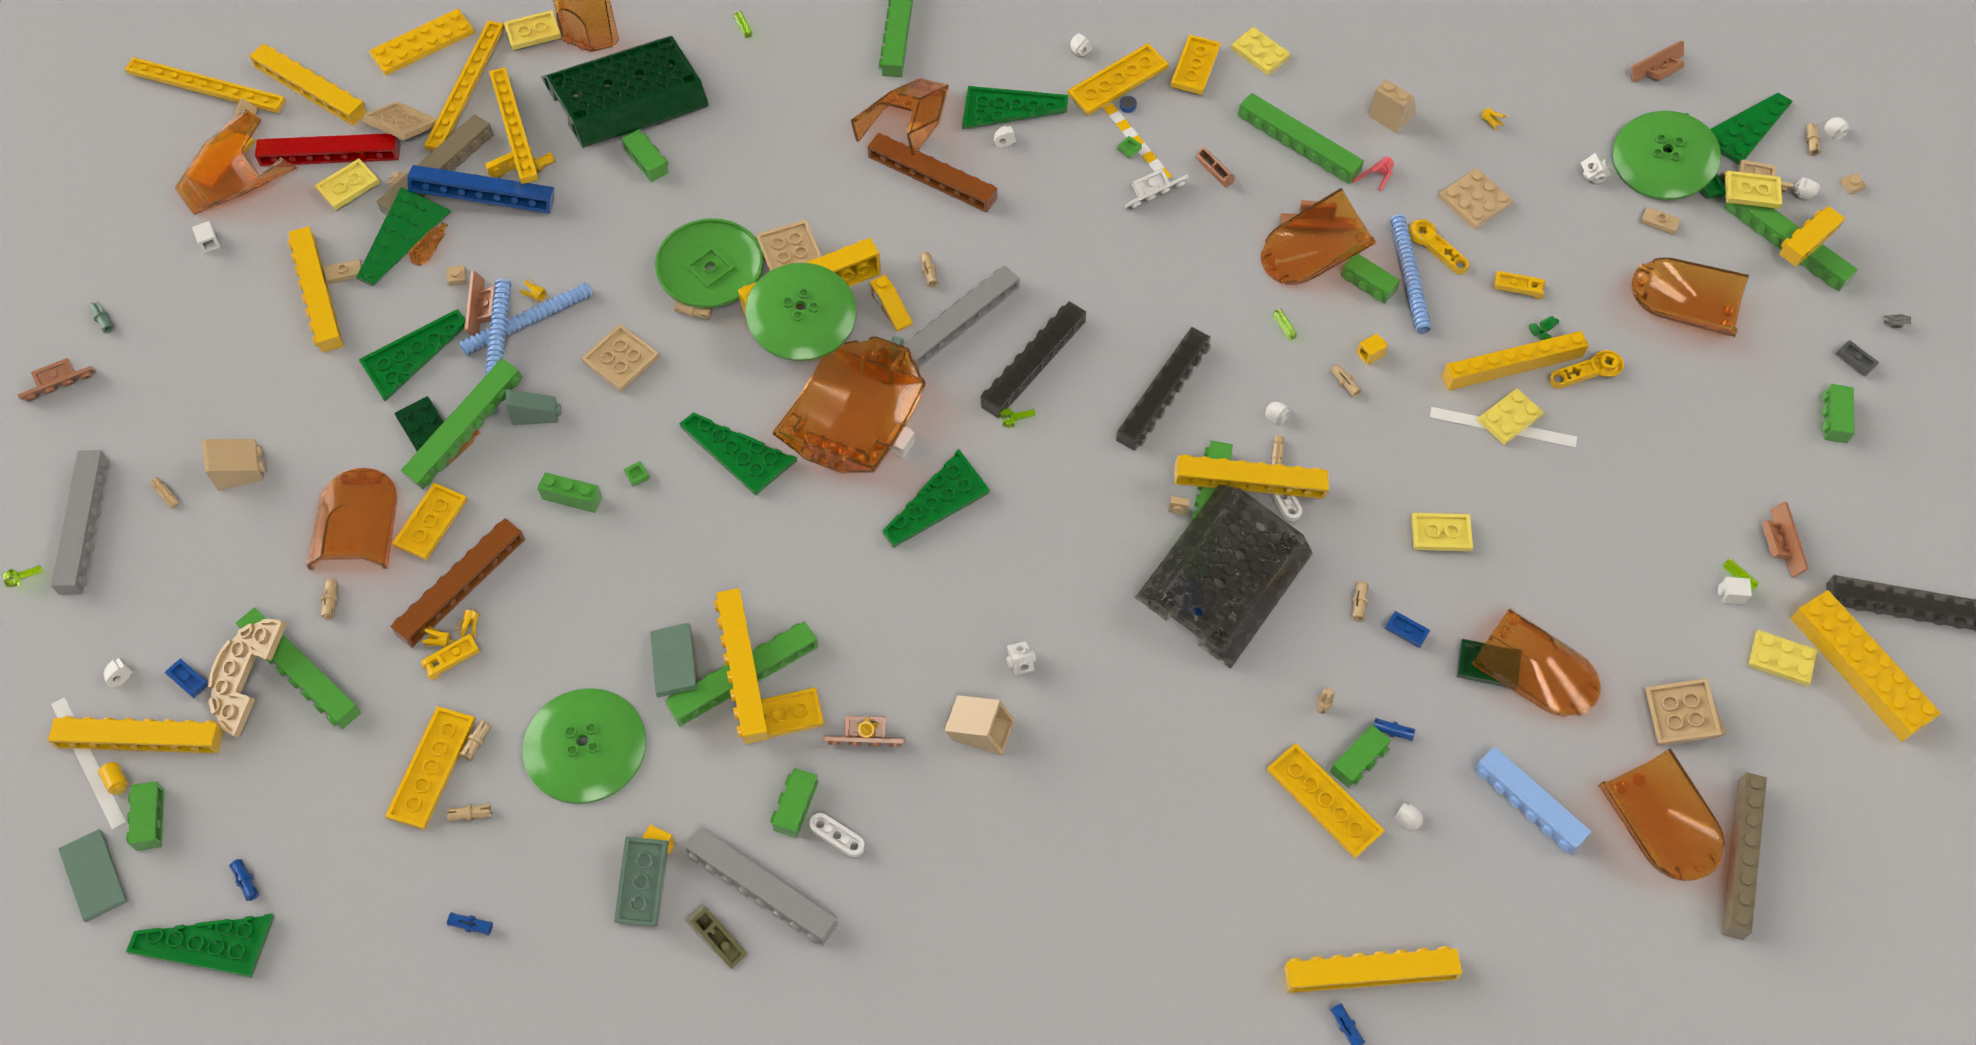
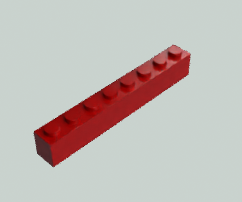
M387 133L257 139L255 157L260 166L350 163L357 159H360L362 162L399 160L401 144L396 136Z

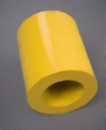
M109 762L99 768L98 775L109 794L118 795L126 790L129 782L117 762Z

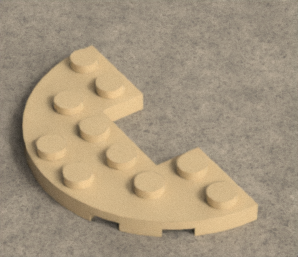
M263 619L261 622L250 623L237 631L238 634L232 640H228L224 644L214 661L208 683V688H211V698L208 699L212 714L219 721L218 725L233 736L240 737L255 701L254 698L241 694L255 658L259 656L272 661L287 625L286 622L276 619Z

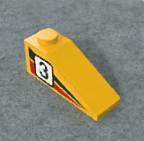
M886 274L870 281L871 296L895 330L899 332L913 325L895 287Z

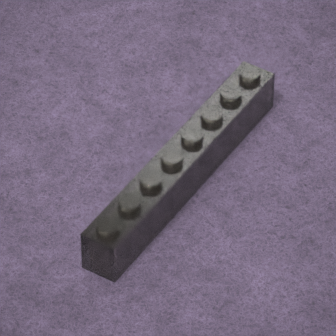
M1070 301L1065 306L1062 305L1057 315L1049 319L1046 327L1038 331L1036 338L1027 343L1025 350L1022 353H1018L1014 362L1010 366H1006L1003 374L999 378H995L992 386L981 394V408L999 419L1086 322L1087 312Z
M1193 327L1190 328L1118 429L1117 442L1136 451L1138 446L1144 444L1148 432L1151 433L1154 430L1157 419H1161L1167 405L1171 406L1176 392H1181L1184 381L1190 379L1193 368L1198 367L1202 361L1203 354L1209 352L1211 336Z
M1833 575L1826 583V591L1829 590L1844 607L1852 608L1856 611H1869L1878 615L1886 614L1896 618H1909L1918 622L1926 621L1936 625H1949L1958 629L1966 628L1976 631L1975 599Z

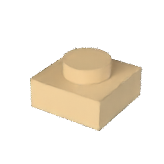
M405 171L400 173L394 172L389 177L390 181L387 185L390 188L393 187L407 173Z
M1858 173L1843 177L1840 181L1849 195L1862 191L1867 186Z
M465 265L447 267L448 286L467 284Z
M1171 496L1168 512H1173L1177 515H1187L1190 499Z

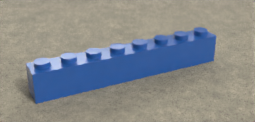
M412 165L407 176L409 192L550 213L554 203V187L532 183L521 184L519 181Z

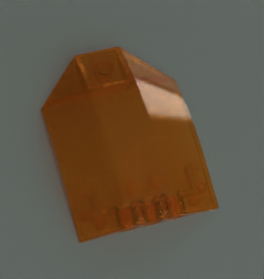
M877 336L869 337L868 341L863 342L858 340L845 342L844 346L821 358L810 381L797 401L774 429L773 435L797 452L802 458L843 474L874 473L905 428L919 401L926 382L921 377L919 368L915 360L913 361L909 348Z

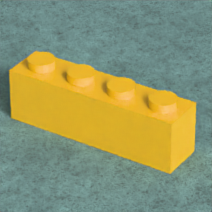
M1827 206L1823 211L1820 209L1813 216L1814 219H1808L1802 226V229L1798 228L1793 233L1791 239L1787 238L1781 244L1782 250L1779 255L1797 267L1841 227L1846 218L1830 206Z

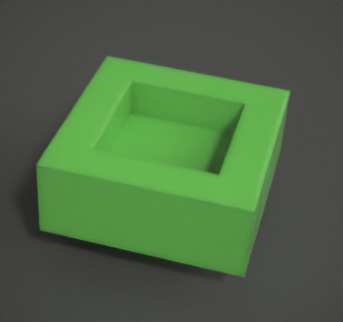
M1128 136L1118 145L1117 150L1131 159L1142 149V144Z
M641 461L624 469V473L633 487L650 479Z

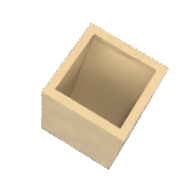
M1385 79L1375 91L1369 117L1397 134L1416 114L1415 99L1413 95Z
M254 439L201 440L205 472L218 491L264 480L263 472H266V467L261 459L264 456L262 446H258Z
M957 695L949 720L945 725V732L953 741L1003 755L1015 719L1000 700Z

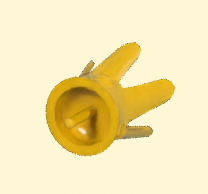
M1490 107L1486 108L1485 111L1481 110L1483 112L1481 119L1486 120L1496 131L1495 126H1503V123L1495 116L1506 118V115L1495 112Z
M531 278L530 280L533 284L524 280V284L532 292L519 290L523 296L534 298L538 302H541L544 298L547 299L545 297L546 290L543 287L538 286Z
M474 608L472 610H465L463 619L455 631L462 624L460 636L464 637L468 627L472 624L471 637L474 639L476 625L480 616L479 613L474 611Z
M428 626L429 629L425 628V632L431 635H428V639L422 641V643H425L424 646L446 647L449 645V642H454V640H450V632H441Z
M866 717L864 722L857 724L858 733L861 737H875L874 731L878 727L877 722L871 724L870 718Z

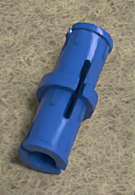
M1375 718L1373 723L1378 730L1389 734L1390 737L1394 738L1396 736L1413 741L1415 735L1414 728L1399 725L1395 721L1392 723Z
M242 859L232 861L229 867L235 876L236 885L243 892L245 900L252 901L259 896V892L252 881V874L248 873Z
M451 912L447 919L448 926L464 929L468 933L473 931L489 936L493 928V922L476 919L473 915L464 916ZM464 921V922L476 924V925H478V926H473V925L465 924V923H462V922Z
M1340 1003L1331 1008L1330 1011L1340 1025V1031L1344 1032L1350 1044L1363 1045L1365 1040L1361 1037L1355 1027L1356 1022L1351 1020L1343 1004Z

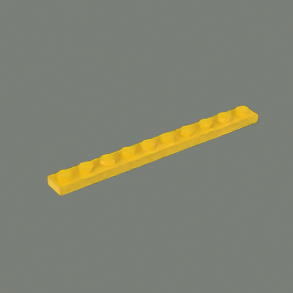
M487 21L424 144L426 150L433 151L452 134L505 29L503 23Z
M132 57L125 67L126 73L236 103H239L244 98L259 109L279 113L286 102L284 96Z
M506 67L489 71L521 184L539 180Z

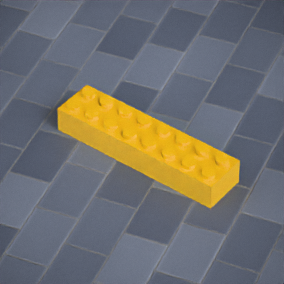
M871 238L860 240L855 244L845 246L837 251L806 262L830 269L838 274L849 287L881 275L880 254ZM757 282L738 289L741 310L745 318L747 299Z
M1829 590L1801 606L1790 618L1901 742L1932 723L1942 714Z

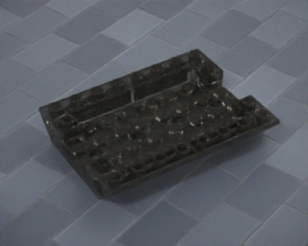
M1219 484L1135 598L1165 621L1170 616L1202 639L1199 644L1200 647L1231 669L1313 552L1301 532L1240 488ZM1256 523H1262L1265 530H1259L1256 527ZM1236 551L1243 552L1245 558H1238L1236 556ZM1215 580H1222L1224 587L1216 586ZM1194 608L1201 609L1203 616H1196Z

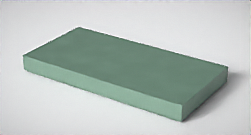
M686 623L651 631L657 698L697 689L690 624Z
M100 829L58 848L82 919L85 922L127 903L106 840Z
M625 837L615 923L658 927L669 841Z

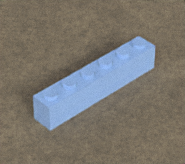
M1495 746L1475 767L1474 770L1477 771L1480 778L1487 780L1497 793L1505 796L1514 808L1523 812L1530 822L1535 823L1541 828L1542 833L1547 837H1551L1564 852H1568L1571 855L1592 832Z

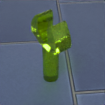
M1007 408L1000 413L1001 419L1011 418L1003 421V426L1007 428L1015 427L1017 420L1035 416L1034 409L1014 413L1010 408Z
M39 565L20 572L10 569L1 576L6 587H15L19 585L21 579L42 573L43 571Z

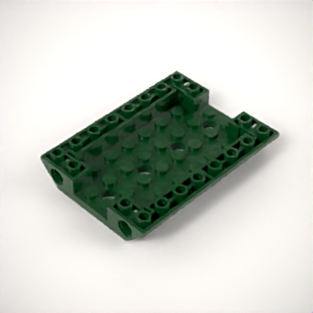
M673 36L663 37L541 76L554 101L559 100L568 117V125L582 148L709 106L700 78Z

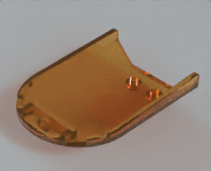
M553 0L557 24L562 40L565 43L579 47L582 50L595 52L614 47L619 41L610 0Z
M1340 188L1275 228L1265 240V246L1263 251H1261V262L1264 270L1273 280L1288 285L1302 284L1376 244V241L1354 210L1344 190Z
M1664 257L1653 259L1652 262L1647 264L1643 263L1633 275L1631 288L1633 296L1639 305L1655 316L1735 337L1738 330L1736 323L1740 304L1749 275Z
M371 468L351 469L337 475L324 487L318 502L306 565L309 570H314L315 564L321 560L364 559L381 565L383 569H388L398 497L392 480L386 474Z
M1512 607L1506 612L1473 662V665L1554 715L1563 717L1576 714L1578 716L1583 715L1594 707L1600 696V680L1592 664L1582 654Z
M1672 749L1666 750L1647 763L1611 781H1603L1598 785L1645 858L1660 873L1676 880L1694 881L1708 876L1721 863L1723 847L1725 846L1722 829Z

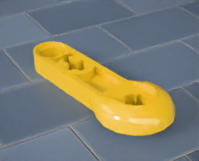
M1418 219L1408 226L1412 241L1425 246L1427 250L1454 273L1462 275L1467 272L1469 267L1467 258L1438 235L1436 227L1432 222ZM1462 263L1465 267L1459 268L1456 266V264Z
M1603 350L1596 353L1589 360L1554 371L1550 376L1549 383L1553 388L1561 389L1597 376L1615 377L1623 370L1624 361L1618 353ZM1554 377H1561L1563 379V382H1556L1554 380Z

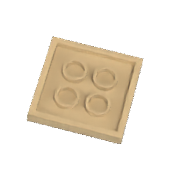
M396 101L364 114L362 121L370 124L371 127L383 130L387 134H392L400 140H407L432 129L437 119Z
M1475 168L1441 191L1438 196L1474 230L1513 203V199L1478 168Z
M807 219L756 234V239L762 250L769 272L783 265L806 263L812 259L822 257Z
M619 324L587 352L581 360L587 367L622 392L651 366L660 355L659 352Z
M1708 678L1645 687L1658 746L1721 737L1722 733Z

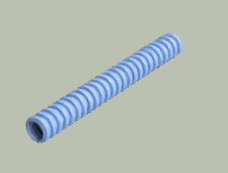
M1397 214L1390 219L1392 232L1402 268L1415 330L1419 334H1424L1432 329L1431 321L1428 315L1420 275L1418 274L1419 271L1416 265L1406 217L1402 214Z
M507 279L495 281V296L492 303V322L489 329V343L486 355L487 364L485 365L484 377L503 358L509 297L512 283Z
M583 282V285L579 284L578 287H573V290L568 289V292L564 291L562 295L558 294V297L554 296L552 300L549 298L547 302L543 301V304H537V307L532 306V309L528 308L526 312L522 311V314L518 313L516 317L513 315L511 319L507 318L505 335L510 336L512 332L516 333V330L520 331L522 327L525 329L527 325L531 326V323H537V320L542 321V318L546 319L548 315L552 316V313L556 314L558 310L562 311L563 308L567 309V306L571 307L573 303L577 304V301L582 302L583 299H588V296L592 297L591 287L587 282ZM486 328V331H480V334L475 333V336L471 335L469 339L465 338V341H459L465 355L468 356L470 352L474 353V350L478 351L480 347L485 348V345H488L489 328Z

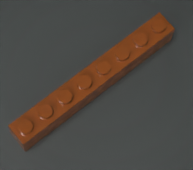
M878 133L868 145V158L987 213L997 200V187L988 184L975 176L973 177L962 170H958L947 163H943L932 156L921 153L917 149L908 147L902 142L893 140L887 135Z
M506 518L497 523L493 530L483 536L473 549L468 550L465 556L459 562H456L444 576H441L434 586L426 590L416 603L411 604L401 617L395 619L390 626L395 635L409 647L413 648L427 634L425 628L429 629L428 626L434 628L525 541L522 531Z

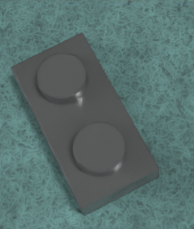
M1851 340L1846 342L1836 353L1865 377L1880 363Z

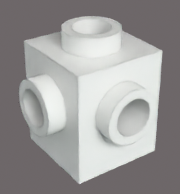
M1597 153L1581 162L1585 171L1583 175L1587 181L1591 180L1597 184L1611 175L1608 169L1610 168L1609 163Z
M1026 641L1007 646L1008 668L1013 669L1015 675L1034 671L1035 653L1033 650L1030 651Z

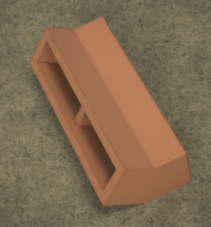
M1203 146L1196 154L1198 161L1225 188L1233 184L1235 176Z

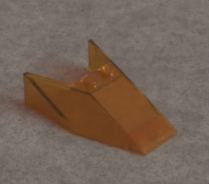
M918 78L888 92L851 119L856 141L859 142L888 106L912 111L907 138L911 154L915 156L940 122L949 84Z
M244 109L204 143L175 186L176 191L194 215L240 197L297 169L293 164L280 158L262 174L259 175L244 155L243 148L262 120L247 109Z

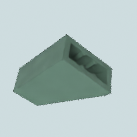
M511 389L506 390L505 406L513 425L558 422V415H561V405L557 403L555 397Z

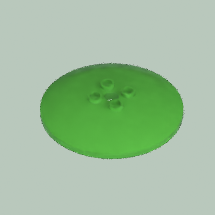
M1655 111L1636 117L1622 128L1613 147V164L1621 180L1637 193L1660 200L1682 199L1700 192L1715 177L1721 160L1720 146L1713 132L1700 120L1676 111ZM1670 148L1672 152L1667 153L1663 149Z
M716 218L692 221L674 230L660 245L655 259L656 275L663 290L676 301L697 308L721 307L739 300L738 289L757 282L763 268L762 250L754 235L735 222ZM714 266V269L707 270L706 267Z
M791 263L771 270L754 285L747 299L746 320L753 338L769 353L791 361H811L833 353L846 342L855 325L856 302L848 284L835 272L816 264ZM799 304H803L806 306V308L804 310H798L796 306Z
M594 688L573 690L548 702L530 722L523 741L524 764L534 784L546 795L572 804L597 802L620 791L638 772L646 750L645 729L634 707L619 695ZM581 738H588V742L584 746H580L577 743Z

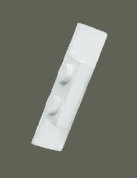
M1163 168L1137 179L1131 185L1138 198L1129 201L1124 207L1125 209L1129 207L1134 209L1141 205V201L1146 200L1149 202L1155 199L1158 193L1164 195L1171 191L1170 188L1173 186L1179 188L1186 184L1185 180L1189 176L1187 174L1169 182Z

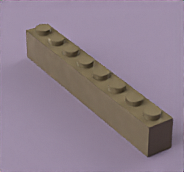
M474 114L417 165L454 171L493 136L490 123ZM409 172L376 201L380 211L386 216L400 188L403 187L408 190L407 176ZM413 192V193H415V194H417V195H419V196H422V197H424L425 195H427V194H422V193Z
M1748 772L1737 783L1721 934L1744 940L1752 933L1767 777Z

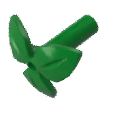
M1549 316L1540 321V327L1535 323H1531L1529 330L1534 336L1541 334L1540 341L1553 337L1547 334V332L1557 326L1559 320L1554 318V316Z

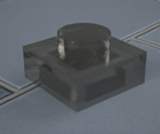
M1904 314L1884 315V323L1890 324L1892 328H1902L1903 325L1911 324V317Z

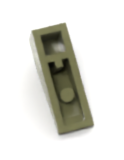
M700 905L685 919L693 931L730 969L747 955L744 949L706 906Z

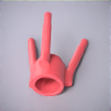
M1384 157L1373 167L1353 179V183L1370 172L1377 171L1379 174H1386L1379 187V191H1381L1389 176L1393 173L1391 170L1394 167L1393 160L1389 157Z

